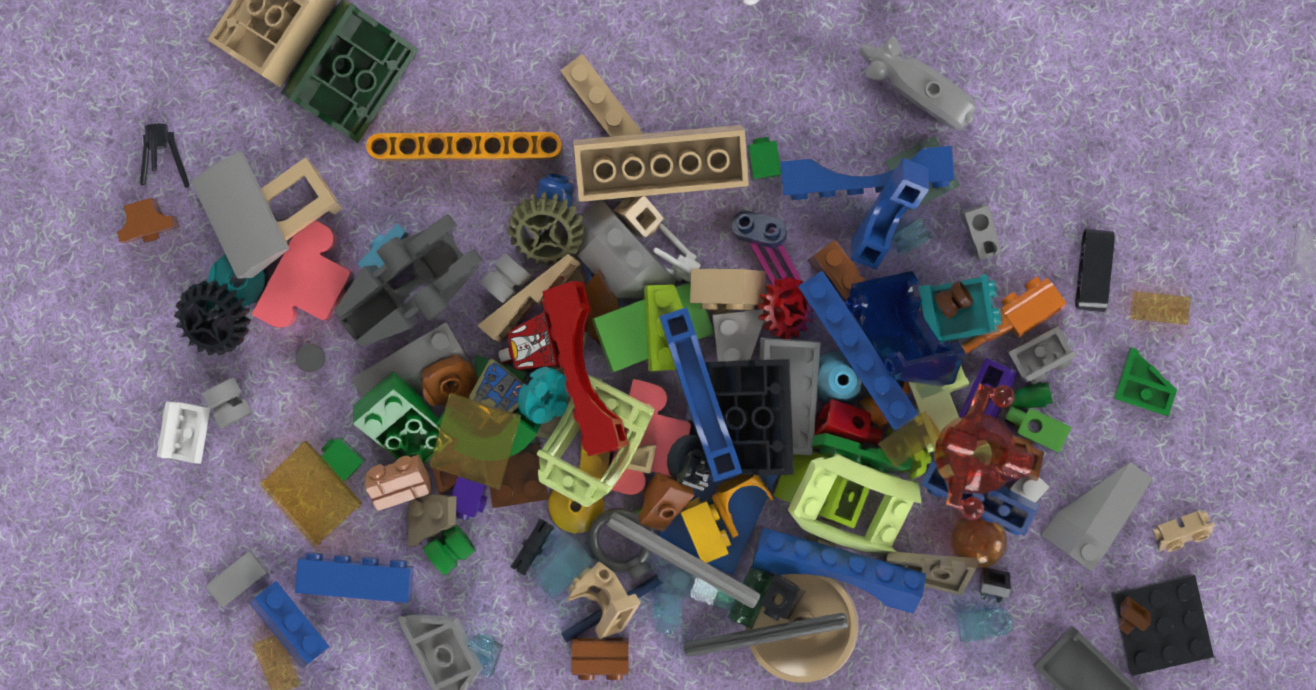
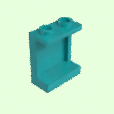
M987 274L980 275L978 278L962 280L961 282L971 294L974 304L967 309L962 308L958 310L957 315L951 319H948L943 314L934 296L941 291L949 290L955 282L936 286H919L928 342L937 344L999 332L998 325L1002 324L1000 308H995L993 297H997L995 280H990Z

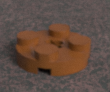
M451 355L447 359L440 360L430 367L423 369L421 372V389L424 398L430 405L435 407L436 404H444L445 408L449 404L455 407L464 404L469 400V396L478 381L474 367L468 361L463 360L460 355ZM453 380L452 385L448 386V384H445L446 382Z

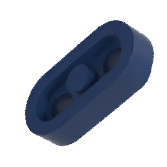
M742 211L734 216L731 223L734 235L739 240L776 248L781 246L787 239L785 224L778 218L750 211ZM744 221L750 222L746 227L741 226V223ZM776 228L774 233H767L768 229Z

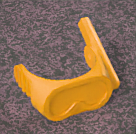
M738 475L733 479L727 480L717 487V493L711 497L732 538L739 536L733 524L732 515L729 513L728 503L736 490L744 486L754 485L762 488L770 501L774 500L768 487L759 475Z

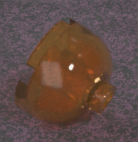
M972 512L962 516L955 524L950 535V545L956 557L978 558L977 568H986L994 565L1003 557L1007 548V535L1004 526L996 522L985 521L978 516V513Z

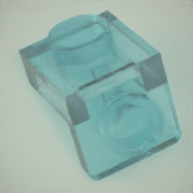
M478 633L468 640L467 647L475 651L483 667L480 673L491 677L495 672L503 644L495 641V638L488 634Z

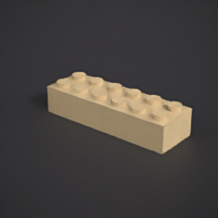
M742 125L573 140L579 202L749 186L745 129Z

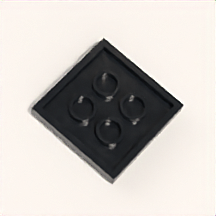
M1194 574L1111 593L1118 626H1120L1119 619L1122 617L1121 603L1127 596L1151 613V624L1144 632L1136 626L1128 635L1120 630L1131 676L1214 657L1197 580Z

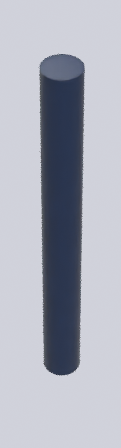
M656 574L628 591L627 595L636 594L640 598L661 585L662 582ZM602 609L562 632L561 635L566 643L598 624L602 618Z

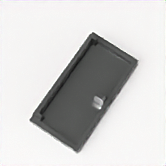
M1072 625L1033 664L1057 690H1139Z

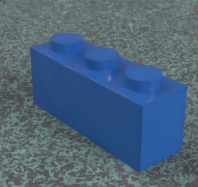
M277 581L249 602L251 607L301 668H304L330 647Z

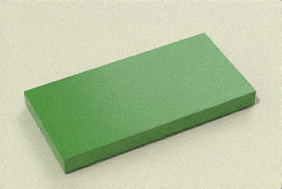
M691 282L675 288L683 308L687 307L697 339H701L714 334V330L706 309H700L699 303H690ZM645 299L592 319L611 372L648 359Z

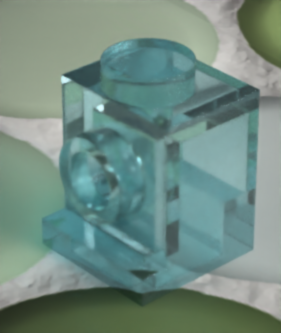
M657 590L656 598L661 600L660 603H654L651 618L657 620L655 631L663 634H672V630H679L685 597L678 593Z

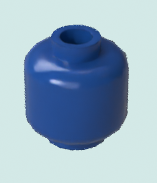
M549 173L546 177L539 180L536 196L540 199L541 195L546 192L548 199L552 200L553 195L557 193V201L562 202L567 198V207H570L574 186L569 182L567 176Z

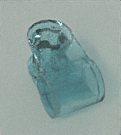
M1000 607L981 610L973 609L956 613L960 642H973L989 637L1003 636L1013 626L1011 616L1005 609ZM996 615H1000L1002 619H1005V621L1001 622V627L999 628L992 623V621L996 620Z

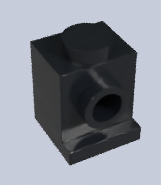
M775 575L774 581L760 605L766 608L763 613L778 621L781 617L789 620L806 590L781 575ZM778 594H781L783 601L778 605L775 603V598Z

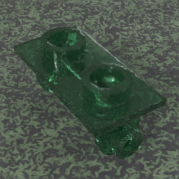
M750 566L743 584L758 592L760 598L754 608H750L735 599L728 618L735 623L752 629L762 609L760 603L774 581V577Z

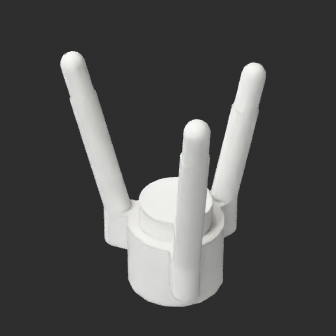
M659 223L658 228L685 257L680 254L675 259L658 248H654L653 251L661 258L673 264L671 268L673 270H667L676 280L681 282L684 279L689 283L691 281V269H699L701 264L695 261L697 257L695 254L690 252L662 223Z

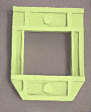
M588 375L599 398L611 411L622 418L624 427L629 429L627 433L629 446L619 449L601 480L560 459L580 429V425L577 424L573 416V409L575 407L571 397L567 410L543 448L537 452L540 461V469H538L539 482L585 507L590 506L611 491L636 452L655 411L650 404H645L602 382V379Z
M835 453L833 457L828 459L820 457L811 460L788 511L801 529L854 550L885 556L888 552H896L892 545L913 503H921L919 483L915 480L901 479L899 476L872 469L847 459L839 453ZM837 475L885 494L865 536L850 533L816 520Z

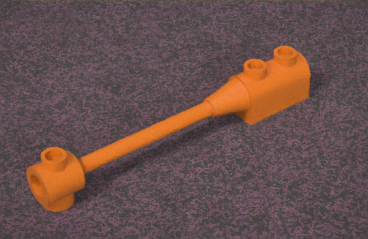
M1035 277L1024 285L1027 289L1026 292L1020 296L1013 292L1001 300L1003 307L1000 308L1002 324L998 325L999 332L971 337L926 368L957 357L961 358L984 342L994 340L1011 330L1018 339L1063 310L1067 303L1048 278L1041 281L1039 277ZM907 380L905 381L903 388L905 394L910 392ZM862 396L863 399L859 401V404L863 410L871 413L872 424H877L879 428L889 424L873 398Z

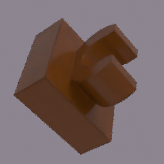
M1127 596L1121 603L1122 617L1119 619V629L1127 635L1135 626L1144 632L1151 624V613Z

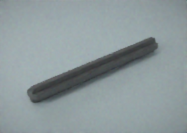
M837 613L686 641L684 643V652L686 656L691 657L844 629L848 627V621L845 613Z

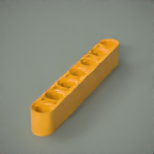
M551 132L377 133L370 136L366 143L369 155L379 161L552 160L561 154L563 148L558 135ZM492 139L500 141L501 144L500 150L494 154L486 151V144ZM519 139H525L529 142L528 150L522 154L514 151V144ZM554 139L557 142V149L553 153H545L542 150V144L545 140ZM379 140H385L388 146L386 152L380 155L374 152L375 143ZM406 140H413L416 144L414 152L408 155L402 152V144ZM434 140H442L444 142V149L439 154H432L430 151V144ZM470 140L473 145L471 151L467 154L459 153L458 144L460 141Z

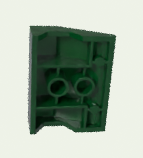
M341 0L281 91V94L358 143L419 49L365 14L351 2Z

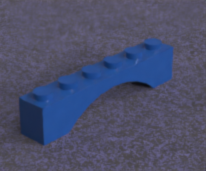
M953 146L923 148L910 159L912 162L929 168V182H932V188L949 186V181L955 180ZM813 159L780 161L783 195H791V200L808 199L807 193L819 192V198L836 196V191L847 190V195L864 194V188L875 187V193H879L895 171L893 169L886 173L872 176H851L823 167Z
M819 272L799 285L801 293L848 360L894 432L918 418V412L824 272Z
M687 307L659 316L713 481L717 482L741 474L742 470L722 416Z
M764 527L757 541L751 565L753 569L774 575L809 574L837 579L867 591L887 607L914 614L923 597L926 573Z

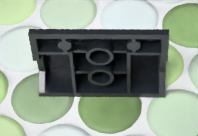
M790 359L705 362L742 473L738 475H794Z

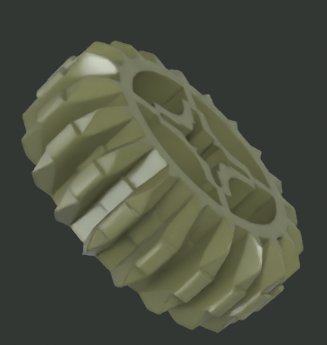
M546 192L541 195L540 199L533 193L530 196V200L525 198L521 200L520 206L516 205L513 209V214L510 215L507 230L508 235L511 236V245H517L515 249L516 254L524 252L525 261L531 257L534 258L535 265L540 261H544L546 267L550 265L551 261L557 263L567 254L570 256L576 254L579 245L582 244L584 224H581L582 216L581 214H576V205L567 207V198L562 202H558L557 193L553 195L552 200L548 199ZM558 220L565 226L567 233H565L563 231L564 228H562L558 224ZM525 226L528 227V231L534 235V239L528 234Z

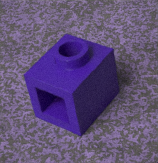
M462 475L458 476L452 496H456L457 518L469 520V517L475 518L478 512L483 513L488 499L487 496L483 495L487 483Z

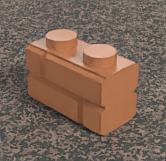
M419 455L412 457L402 456L395 463L386 466L376 465L368 472H365V489L370 498H372L377 511L430 494L431 479Z

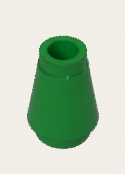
M1048 381L1030 384L1010 393L1014 408H1046L1047 404L1053 403Z

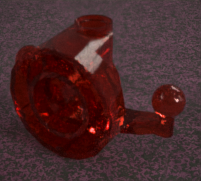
M979 384L967 415L955 418L942 429L936 441V465L939 474L949 485L946 506L961 510L963 516L969 520L979 519L984 513V505L976 497L961 500L963 493L980 495L998 490L1006 482L1019 480L1021 477L1026 478L1033 466V453L1028 452L1027 448L1015 445L1013 435L1003 422L990 415L983 414L989 397L1000 408L1009 407L1013 403L1015 394L1012 388L1007 385H999L996 388ZM985 440L990 445L992 457L989 465L981 463L977 457L971 458L976 449L977 441Z

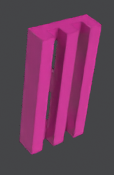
M749 243L763 270L766 271L771 284L775 286L774 279L776 278L757 244ZM764 246L780 277L784 280V277H787L775 253L772 248ZM784 246L777 247L793 276L791 278L801 279Z

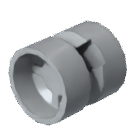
M504 253L495 263L496 270L489 271L479 283L505 304L517 294L516 288H523L533 276L508 254Z
M235 378L226 380L202 394L207 406L215 410L213 417L220 429L228 427L253 413L247 400L240 398L242 391Z

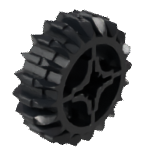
M205 280L199 284H193L181 294V300L176 304L178 311L175 312L174 317L180 320L176 327L182 328L184 331L180 338L188 337L190 340L188 346L196 344L198 352H203L206 349L208 356L214 353L220 356L226 352H232L237 348V345L239 346L244 342L245 336L250 330L247 326L252 319L245 316L249 313L250 308L242 306L245 298L238 299L235 296L237 290L230 292L228 291V283L219 286L217 280L210 283Z

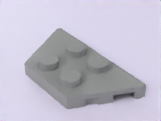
M410 613L397 617L432 690H468L483 667L459 618Z

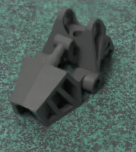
M449 214L436 221L423 232L400 240L398 237H395L377 250V254L385 263L380 268L377 265L364 266L334 310L339 321L358 346L363 347L411 329L419 322L414 316L419 311L430 321L449 306L447 303L482 264L483 259L475 249L464 255L456 246L452 233L456 230L457 224ZM413 262L415 265L412 269L414 277L393 289L389 280ZM422 285L423 288L405 304L404 300L410 296V293Z

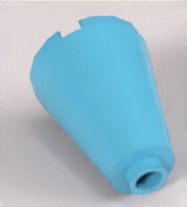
M832 351L822 355L819 360L817 398L825 404L831 399L848 405L856 401L861 396V380L841 351ZM841 374L846 375L844 385H840L837 381Z

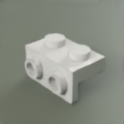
M167 401L162 416L163 421L158 440L157 457L201 464L210 408Z

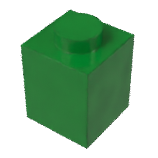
M769 137L753 139V144L747 147L752 180L781 176L777 142L770 141Z
M343 437L338 438L336 441L331 438L321 448L324 454L319 458L343 482L347 481L366 461Z

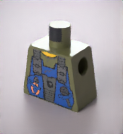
M491 358L469 396V399L477 407L468 417V420L480 429L490 417L501 423L518 408L519 392L525 383L497 360Z

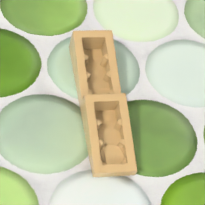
M567 254L477 326L493 340L503 343L508 337V332L517 326L535 302L543 305L544 296L542 291L564 284L581 263Z

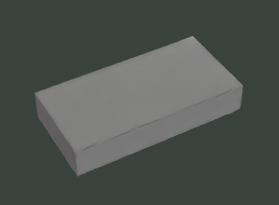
M250 550L205 587L220 606L224 608L268 573V571Z

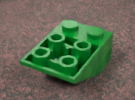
M394 371L353 405V424L396 459L402 456L412 457L419 455L423 464H425L454 440L453 435L446 433L442 426L437 424L438 417L415 389Z

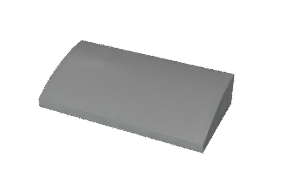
M238 151L217 162L191 181L237 278H253L290 249L243 151Z
M761 337L759 360L790 359L793 454L813 455L811 443L815 428L821 342Z

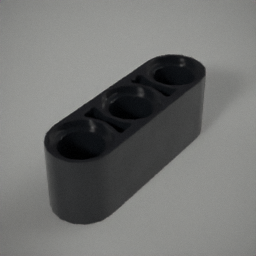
M1087 228L1083 231L1075 298L1077 310L1105 312L1107 309L1115 243L1113 231Z

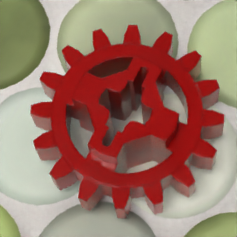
M784 277V280L774 279L775 286L766 285L767 295L760 294L764 302L757 305L758 309L763 310V314L758 316V319L766 321L763 329L771 331L770 335L783 339H789L790 336L797 338L799 337V330L805 332L808 330L805 325L806 322L814 321L810 317V312L814 311L798 287L803 284V281Z

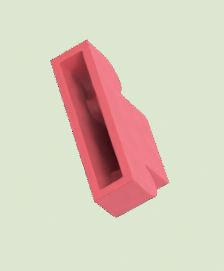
M315 220L292 237L288 245L290 249L283 254L251 315L278 328L289 327L295 323L298 316L296 307L321 320L331 319L335 308L346 294V289L354 275L353 271L324 255L336 247L337 235L333 229Z
M633 378L629 396L645 404H650L655 409L638 448L645 445H656L651 471L671 476L667 467L668 453L677 439L684 435H689L691 425L688 421L658 414V411L662 410L667 402L665 390L657 384ZM624 427L627 435L629 429ZM619 449L614 451L612 462L616 457ZM625 469L611 490L628 495L637 494L643 490L646 476L644 472Z

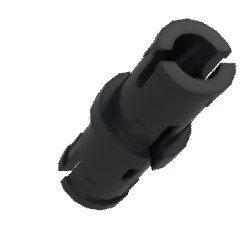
M539 518L528 539H524L521 543L523 547L510 567L514 570L517 569L518 573L526 575L536 556L541 555L543 552L542 546L555 527Z

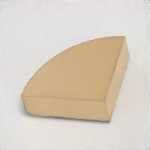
M645 445L637 448L626 469L650 474L656 445Z

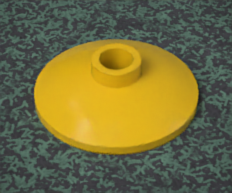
M553 489L548 501L549 514L553 522L566 532L583 533L588 531L593 520L604 511L603 497L588 507L581 505L579 511H573L570 505L574 500Z

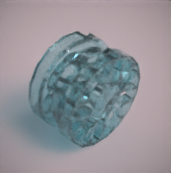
M922 217L893 234L892 241L896 242V252L899 257L934 237L931 231H927L923 226L924 219Z

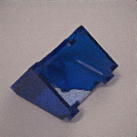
M913 271L852 284L846 300L847 308L855 316L890 376L899 381L938 387L954 384L965 351L959 342L949 343V341L940 343L919 311L922 300L920 296H914L913 285H917L919 280Z

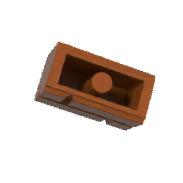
M833 240L807 259L817 274L821 271L824 272L844 303L869 285L862 275L859 276L858 269L836 240Z
M629 638L572 639V675H578L579 680H594L595 675H606L607 680H622L623 675L629 674Z

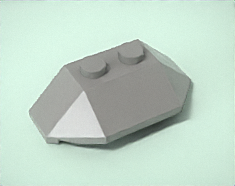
M598 200L582 215L581 224H584V233L577 256L594 275L601 270L605 277V283L617 298L645 299L644 286L673 285L677 281L604 200Z

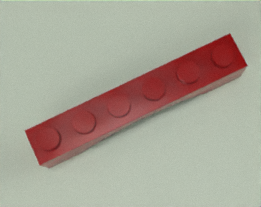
M571 281L542 291L544 296L542 301L543 308L551 321L550 333L558 346V362L565 371L567 379L565 386L567 393L573 400L575 407L573 409V416L577 424L580 425L583 449L587 452L588 456H597L629 446L622 418L611 411L599 398L586 371L583 356V336L591 307L584 282Z

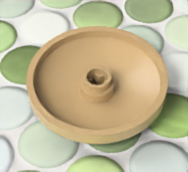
M809 574L781 575L806 591L789 620L780 617L776 621L764 614L763 612L766 608L760 605L774 581V576H772L756 591L760 594V598L755 607H748L746 630L837 613L846 614L848 627L751 645L749 647L754 657L769 673L786 681L807 683L827 678L846 663L855 647L858 636V616L853 600L846 589L833 578ZM778 594L775 598V603L779 605L783 601L781 594Z

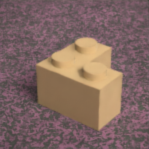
M691 269L690 303H699L700 309H717L718 304H726V309L755 310V305L763 304L764 302L760 294H765L766 271Z

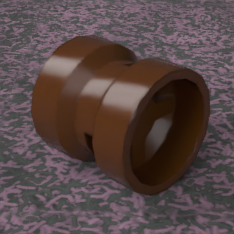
M960 280L953 283L949 290L941 291L934 296L939 308L948 319L956 316L958 310L962 308L967 309L974 304L971 294Z

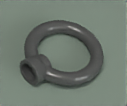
M624 508L606 510L600 513L589 527L588 546L590 552L597 562L600 561L610 570L620 573L628 572L632 580L636 579L651 568L647 561L652 551L642 546L639 554L634 555L627 561L614 560L603 552L599 543V533L614 512L619 513L650 532L652 531L650 527L640 524L638 514Z

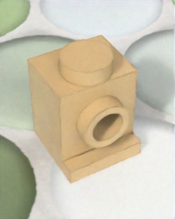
M645 196L626 197L613 210L635 235L643 238L655 233L659 227L658 224L664 219Z

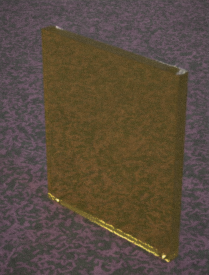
M450 393L430 467L500 489L521 416Z
M307 440L302 442L283 463L259 484L314 547L320 545L326 536L356 509H359L362 504L360 499Z

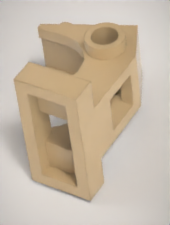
M600 561L592 569L587 566L578 578H574L573 584L568 588L571 593L567 601L586 597L591 601H597L601 606L602 618L595 628L600 639L623 631L641 604L636 594L627 595L615 573Z

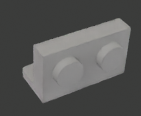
M1055 326L1007 352L1022 382L1031 381L1032 385L1046 379V372L1054 368L1060 371L1072 365L1071 359L1077 356L1075 351H1071L1059 326Z

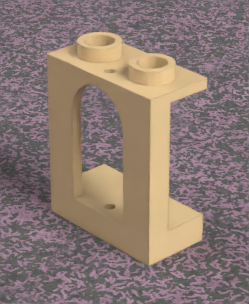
M306 157L261 188L269 205L274 197L305 176L318 195L317 199L287 220L277 222L288 245L290 243L289 238L326 212L330 211L335 215L343 209L316 167Z

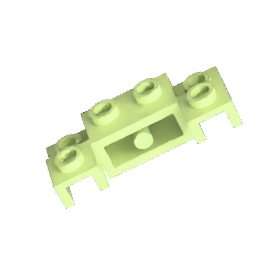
M959 357L906 374L905 378L914 398L916 411L919 414L915 421L918 426L923 425L926 436L922 437L928 453L933 452L935 458H937L946 483L1000 465V460L995 454L990 436L969 444L950 393L969 386L968 378L965 377Z

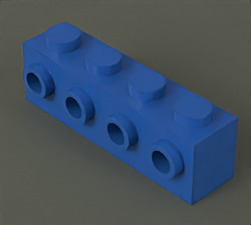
M937 458L932 460L921 483V486L927 488L930 494L937 497L943 496L953 501L952 503L961 509H970L978 513L981 519L991 523L996 522L1014 535L1021 534L1025 536L1040 508L1039 504L978 474H971L946 483Z

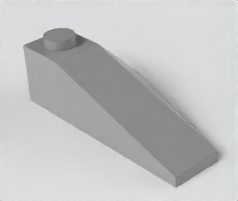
M445 322L356 375L352 380L363 397L394 371L412 386L416 392L422 391V370L440 360L447 359L451 355H460L463 360L468 361L474 367L475 372L476 368L450 323ZM453 380L448 381L445 384H448V386H450L453 384Z
M1131 462L1127 463L1096 487L1081 495L1076 501L1058 511L1041 533V536L1085 569L1092 572L1112 545L1153 479Z

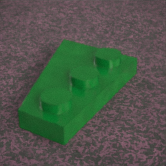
M828 433L814 435L811 447L819 449L820 454L831 458L835 453H839L847 459L885 473L911 469L913 458L904 455L902 458L895 459L887 457L888 451L879 448H864L863 450L861 449L862 444Z

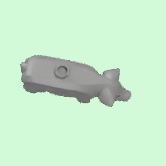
M891 36L883 46H871L865 43L860 47V56L870 65L865 73L866 77L874 80L888 78L891 86L902 97L911 101L921 110L931 115L933 119L949 128L960 130L963 129L966 123H972L973 113L976 110L973 98L921 61L911 57H902V48L894 36Z

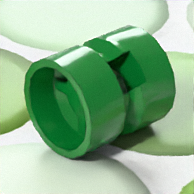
M457 524L444 530L441 533V539L435 537L423 547L429 560L444 576L458 566L459 559L464 561L477 551L471 540Z

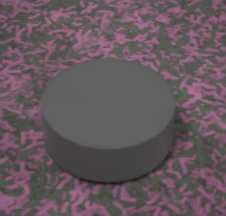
M303 345L296 353V363L303 371L315 372L324 365L325 353L318 345Z

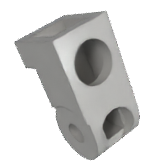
M980 204L960 211L977 260L980 261L1001 254L989 205Z

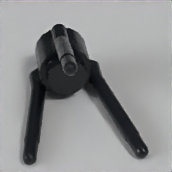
M167 124L145 125L140 184L142 186L146 184L150 149L151 169L155 172L157 171V149L166 148V143H169L184 187L188 188L190 184L175 144L174 132H168Z

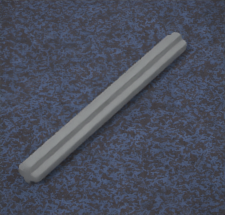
M614 512L607 522L609 528L748 607L754 608L757 604L760 594L619 513Z

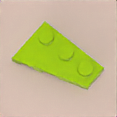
M675 285L644 286L649 371L676 370L659 316L683 309Z

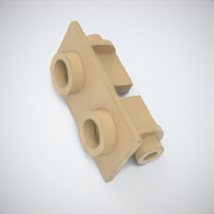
M1198 510L1180 518L1184 526L1182 528H1179L1176 519L1157 525V529L1152 530L1156 540L1161 539L1158 548L1159 552L1166 549L1168 552H1172L1182 548L1185 542L1191 540L1200 542L1209 538L1215 525L1214 522L1207 524L1206 522L1210 521L1208 513Z

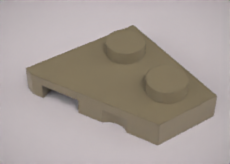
M427 494L409 501L407 547H418L427 538H434L442 530H447L456 525V496Z

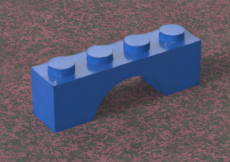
M902 158L851 238L852 261L875 270L878 268L889 251L892 236L902 215L909 208L916 210L929 190V168Z

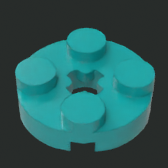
M226 254L211 266L208 282L217 280L219 286L228 283V291L237 290L235 296L238 299L245 298L242 304L243 307L257 302L266 288L267 276L265 269L253 278H245V282L241 283L239 288H236L235 283L230 280L231 276L236 275Z
M542 367L535 370L530 375L533 379L529 382L528 386L523 384L520 389L518 407L527 419L536 424H543L551 421L556 416H562L566 412L568 393L565 382L567 379L566 375L551 367Z

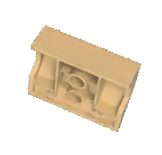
M233 0L207 40L281 88L338 0Z

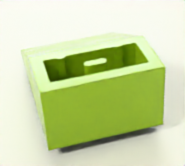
M813 451V455L793 454L794 475H781L773 496L791 503L811 460L820 457L828 459L830 457L823 456ZM837 475L818 515L855 528L870 489Z

